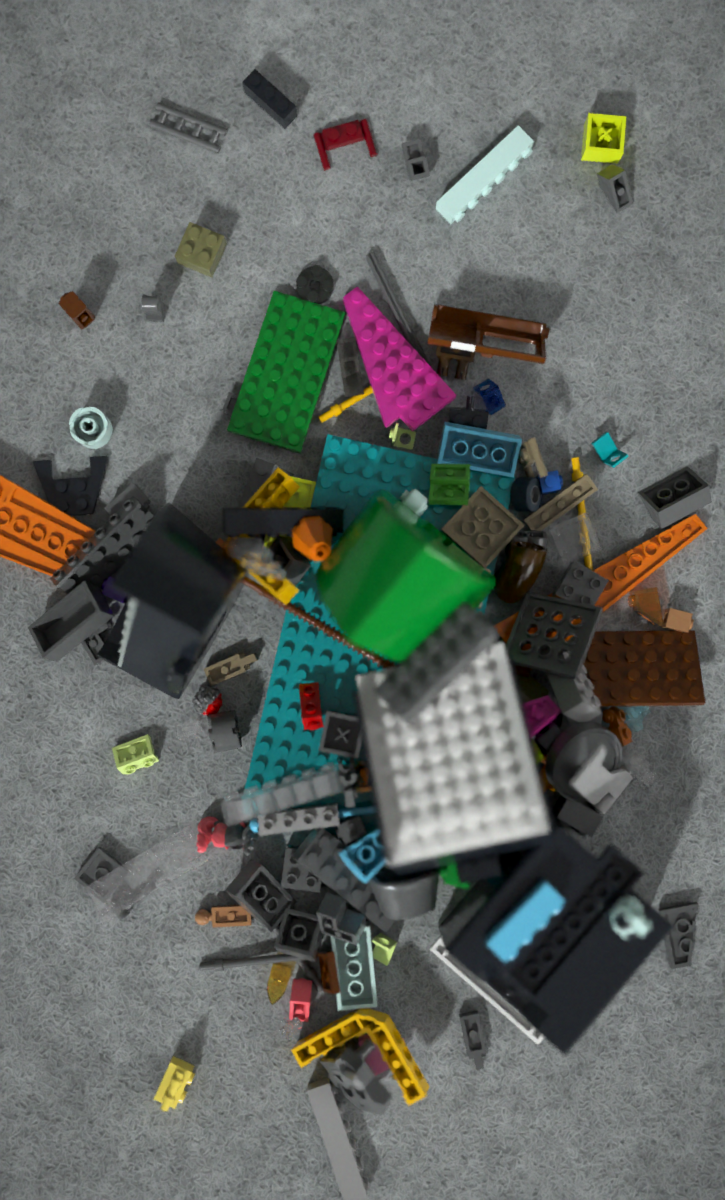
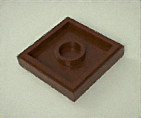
M334 951L319 952L318 959L324 993L338 994L340 993Z

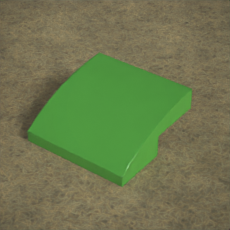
M431 464L429 505H468L470 464Z

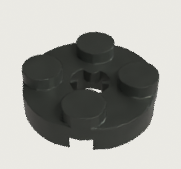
M319 265L308 267L296 279L297 293L301 299L311 303L322 304L332 295L334 289L333 278L326 269ZM311 282H319L320 285L318 287L320 288L317 290L315 288L311 289Z

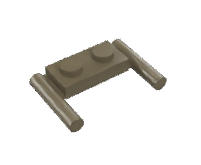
M531 438L524 442L520 447L518 462L522 464L526 476L535 477L531 467L534 462L540 478L547 476L548 474L536 439Z

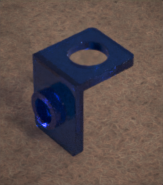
M490 379L483 381L473 388L482 397L490 415L506 406L498 385ZM490 385L487 389L480 390L483 386Z

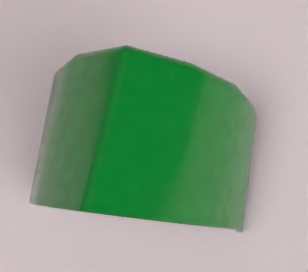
M378 490L370 497L332 546L328 558L320 562L315 576L321 599L346 639L355 645L397 661H404L464 601L476 610L492 591L496 582L495 577L459 549L453 540L428 520L424 521L386 490Z

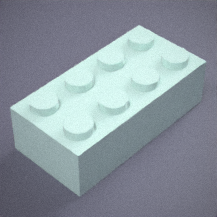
M366 921V927L357 946L331 937L340 993L336 994L338 1011L378 1007L370 921Z

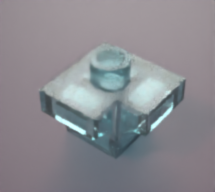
M618 706V709L624 710L626 715L624 722L627 721L633 732H639L644 729L642 725L643 718L651 712L648 706Z

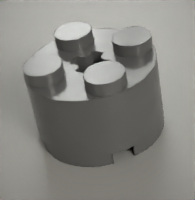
M235 710L207 715L209 726H212V729H208L210 741L214 740L212 742L214 753L242 747L241 733H239L238 727L239 722Z

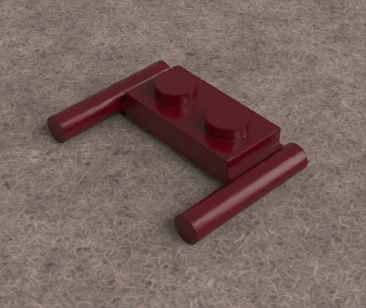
M362 119L360 122L355 120L322 130L321 133L316 132L313 135L324 171L331 169L326 151L363 140L366 141L370 157L377 156L367 119Z

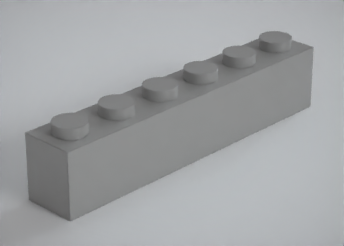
M329 1077L308 1084L307 1093L343 1200L368 1199V1190L371 1189L368 1177L363 1176L364 1166L361 1157L357 1158L356 1151H358L356 1141L350 1138V1123L348 1119L344 1120V1105L342 1101H338L336 1096L338 1088L334 1086Z

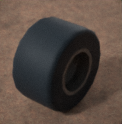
M535 477L516 478L510 492L513 508L518 512L537 511L543 496L541 494L540 481Z

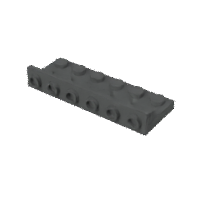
M134 496L125 501L123 506L116 513L112 514L109 520L102 527L98 528L95 534L88 541H85L81 548L74 555H71L61 568L53 573V576L50 578L57 588L60 587L67 594L83 581L100 587L105 579L112 576L126 562L154 515Z

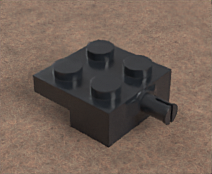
M467 396L466 407H450L448 422L487 429L489 412L488 410L473 408L475 396H471V403L470 396Z

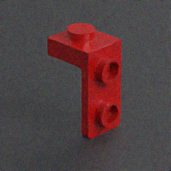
M318 682L300 684L301 717L304 730L323 728Z

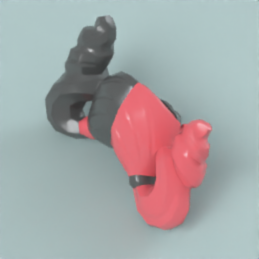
M249 815L240 823L230 825L222 823L216 817L208 816L203 818L198 823L197 828L199 834H197V851L204 853L208 844L212 841L214 847H225L227 850L229 847L233 850L243 849L245 855H250L251 851L255 850V844L259 841L258 832H254L250 828V821L256 816Z

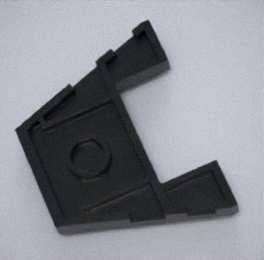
M108 456L90 457L91 477L53 479L51 460L33 461L50 504L71 516L94 514Z

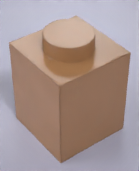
M667 608L665 609L661 627L688 633L693 626V614Z

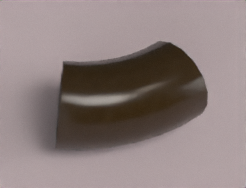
M512 541L504 563L493 575L496 580L493 588L496 595L501 600L511 604L518 602L524 597L537 580L543 568L548 549L531 542Z

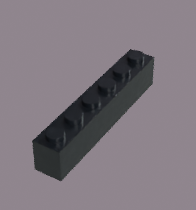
M340 507L222 508V532L228 534V537L231 538L240 537V534H247V537H259V534H267L268 537H279V534H287V536L292 537V529L300 524L302 518L320 516L333 528V536H337V533H343L344 509Z

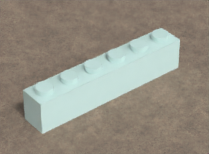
M518 125L436 202V210L450 224L454 221L459 222L464 217V212L468 208L470 210L473 209L482 195L484 197L487 196L495 183L499 184L506 176L505 173L509 170L512 172L519 165L518 161L521 158L526 159L532 153L534 141Z

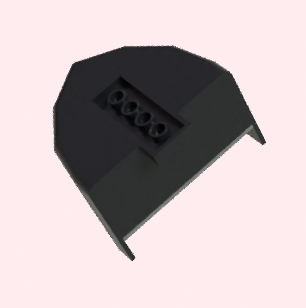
M170 502L157 511L122 569L110 584L111 588L124 594L128 599L108 639L97 656L175 699H180L230 613L244 585L243 581L249 575L248 572Z

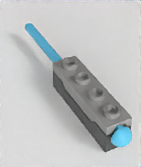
M338 802L260 812L257 817L250 821V828L254 832H259L260 836L338 826L342 817L373 814L375 810L374 805L339 810Z

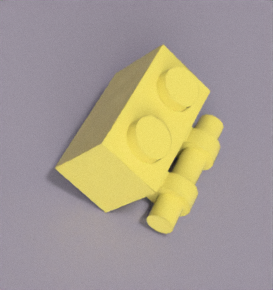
M174 1056L154 1097V1100L162 1103L161 1109L163 1111H168L169 1107L175 1109L178 1102L182 1104L187 1091H184L186 1084H191L195 1075L192 1072L194 1065Z

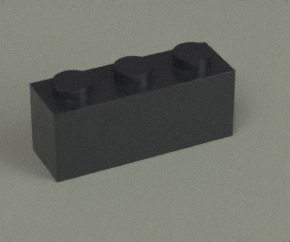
M256 69L242 82L244 93L284 129L297 118L296 105Z

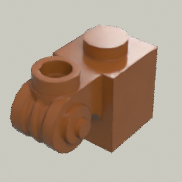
M610 707L604 710L602 720L610 724L606 729L618 738L621 747L631 743L632 733L627 723L624 722L626 719L624 710L617 707Z

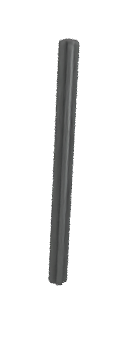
M375 252L367 254L366 260L405 339L430 365Z

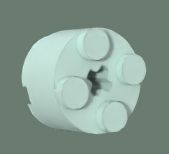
M95 407L79 408L71 415L69 420L71 436L86 448L98 449L107 444L112 436L113 427L110 420Z

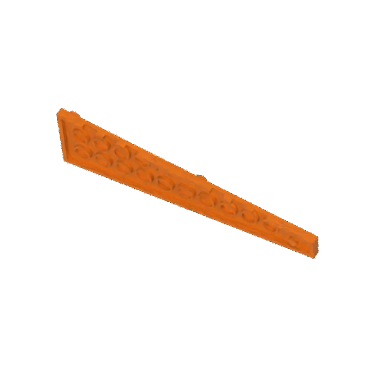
M694 514L594 569L595 573L609 580L594 606L602 607L603 613L708 528ZM539 611L535 614V616L541 617L544 615L545 612ZM519 612L493 626L505 644L508 641ZM557 615L553 618V620L559 621L563 618V616ZM575 619L572 621V624L578 625L582 620ZM533 627L529 629L528 633L534 634L538 628ZM551 631L546 637L553 638L557 633ZM573 635L568 636L565 641H568ZM526 644L521 650L527 651L531 648V645Z

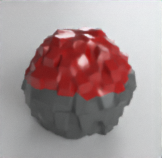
M205 685L201 688L202 690L196 693L192 703L196 712L203 715L215 714L223 706L222 694L217 687Z

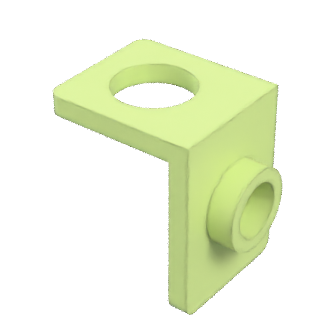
M396 423L395 428L390 430L389 439L392 440L391 445L412 450L416 432L398 428L399 423ZM404 433L409 434L411 437V441L408 444L400 442V436Z
M380 933L372 938L371 941L375 944L373 958L387 966L390 963L397 942Z

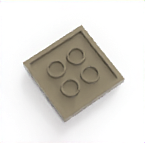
M480 486L469 498L468 505H463L441 530L479 565L486 568L521 530L524 524Z

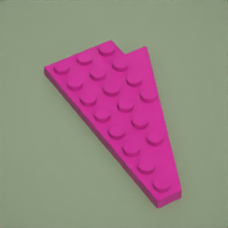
M358 286L343 297V303L384 426L387 428L401 418L413 432L452 402L457 395Z

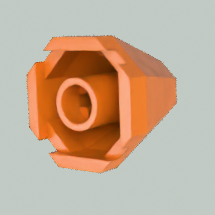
M320 516L304 517L300 524L292 529V545L306 558L316 562L325 561L330 555L333 545V528Z

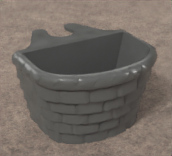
M385 863L369 880L380 911L389 919L413 918L431 912L436 908L437 883L439 882L440 874L439 867L408 874H398Z

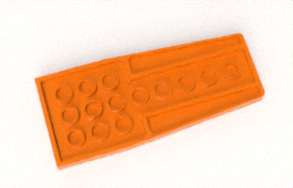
M0 475V557L53 576V573L67 562V559L74 555L81 548V545L95 534L96 530Z

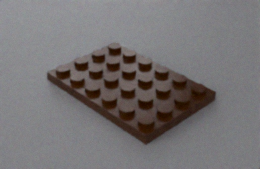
M595 631L583 665L587 670V679L594 686L592 691L599 699L601 706H694L706 703L695 631H688V633L680 631Z

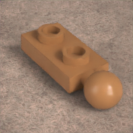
M240 905L212 906V913L205 909H200L195 914V921L199 925H206L209 921H212V927L252 925V915Z

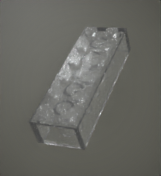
M333 762L321 765L322 767L319 770H314V768L306 769L299 776H295L294 773L284 776L282 781L279 782L276 779L267 781L263 784V787L258 788L257 785L245 788L246 790L240 794L238 791L226 794L220 802L226 826L344 791L343 783L339 776L338 764L334 765Z

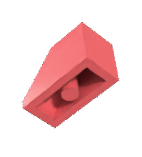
M305 978L293 979L289 1020L309 1022L312 981Z

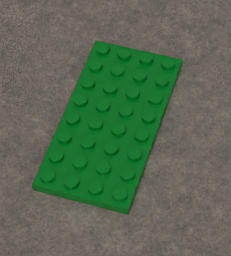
M273 291L227 428L228 432L301 454L346 312Z

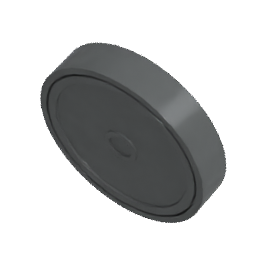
M583 722L571 726L554 741L548 752L545 764L547 780L557 792L568 800L577 802L587 801L570 782L600 744L606 749V755L601 765L608 772L618 770L621 767L623 754L618 738L598 723Z

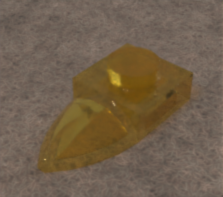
M273 963L267 985L268 998L271 1004H275L285 993L292 966Z

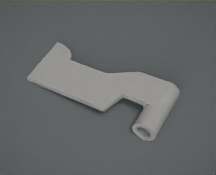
M600 744L571 780L570 784L602 814H605L633 778L631 776L632 772L625 766L608 772L601 765L606 755V749Z

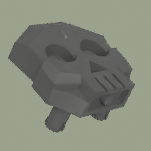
M351 1038L343 1047H335L329 1050L320 1062L327 1069L328 1077L334 1086H340L344 1096L358 1109L382 1115L391 1105L392 1095L364 1061L376 1049L375 1045L369 1039H366L359 1047L357 1042Z

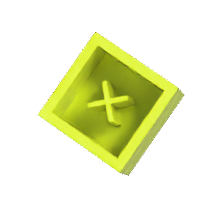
M588 113L584 123L581 160L618 164L624 153L626 116Z

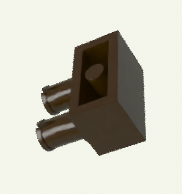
M437 346L436 356L439 358L436 373L441 376L442 368H444L443 376L448 377L450 360L456 359L458 363L454 378L459 379L462 371L461 380H466L469 363L474 362L475 352Z

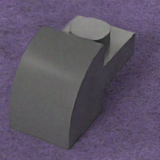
M417 139L402 143L401 146L409 180L413 181L429 177V169L426 156L423 153L421 140Z

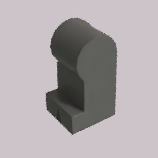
M143 294L142 311L146 314V321L164 322L165 303L159 295L152 297Z

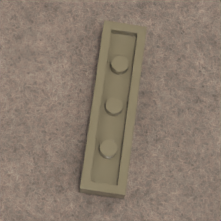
M585 474L523 520L531 531H542L597 491L598 488L588 474Z

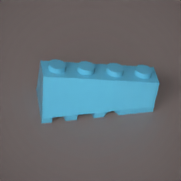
M378 829L338 853L345 865L364 883H367L385 864Z

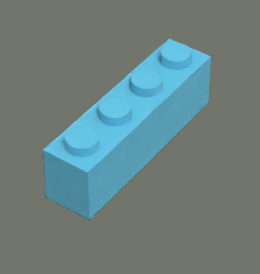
M542 879L484 938L486 944L504 962L508 959L512 960L518 954V949L523 944L526 945L532 940L533 933L538 928L542 929L548 923V918L553 913L557 914L562 909L565 900Z

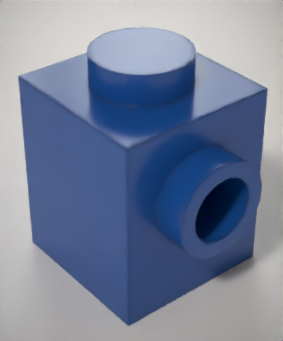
M558 470L547 472L548 475L540 478L539 474L535 477L540 481L541 494L543 495L559 492L561 486H563V479L561 475H558Z

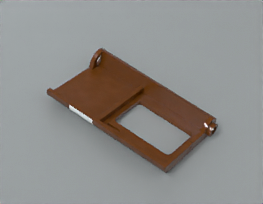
M434 304L427 344L481 353L482 357L493 358L494 355L544 364L546 360L545 339L548 338L549 328L546 327V323ZM483 336L532 343L535 345V354L483 345Z

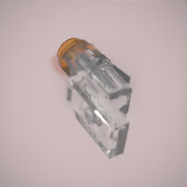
M238 537L237 539H226L223 543V553L229 558L241 561V566L248 572L281 580L285 579L286 572L279 563L272 561L273 552L264 545L262 539Z

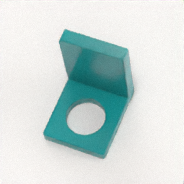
M608 432L603 433L592 442L601 461L613 468L629 457L628 454L617 449ZM620 456L618 460L612 461L615 457Z

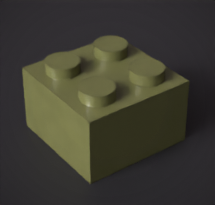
M189 222L175 254L178 264L213 277L227 245L225 236Z

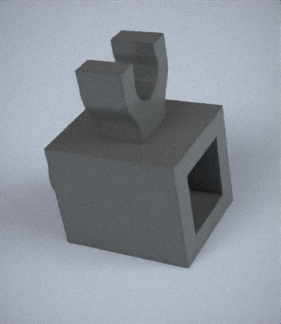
M360 815L351 816L340 821V825L335 829L339 840L343 839L345 844L367 835L366 827Z

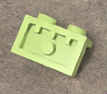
M148 734L112 748L116 768L122 774H132L139 768L150 767L159 761L158 756L154 752L151 737Z

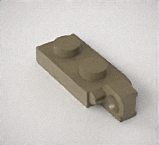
M244 653L236 654L204 668V672L210 686H214L251 669L249 664L257 661L258 658L255 653L245 656Z

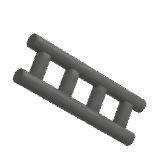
M157 103L156 110L160 111V115L157 121L152 119L149 121V127L219 153L221 146L217 145L216 142L219 135L226 137L228 129L162 103ZM168 115L178 118L174 128L164 124ZM185 121L195 125L192 134L181 131ZM202 128L212 131L209 141L199 138Z

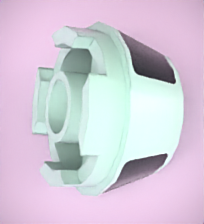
M630 895L626 898H620L610 911L614 929L625 939L646 936V933L652 930V924L650 920L646 921L645 915L642 912L644 908L634 897L630 898Z

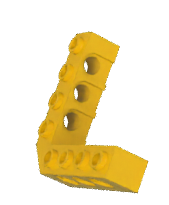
M278 467L243 507H283L300 487L288 474ZM240 534V538H255L247 537V534ZM228 537L225 552L276 598L287 605L299 589L259 554L238 555L235 553L239 542L237 538Z
M371 1008L355 1009L297 1041L291 1049L299 1066L302 1068L311 1063L314 1058L322 1054L326 1055L329 1050L336 1046H343L347 1040L368 1033L372 1042H375L380 1050L382 1060L386 1061L393 1073V1079H396L402 1089V1095L408 1106L426 1097L430 1087L389 1014Z

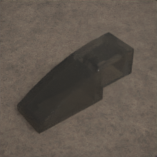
M353 337L336 340L345 397L363 395L364 390L356 339Z

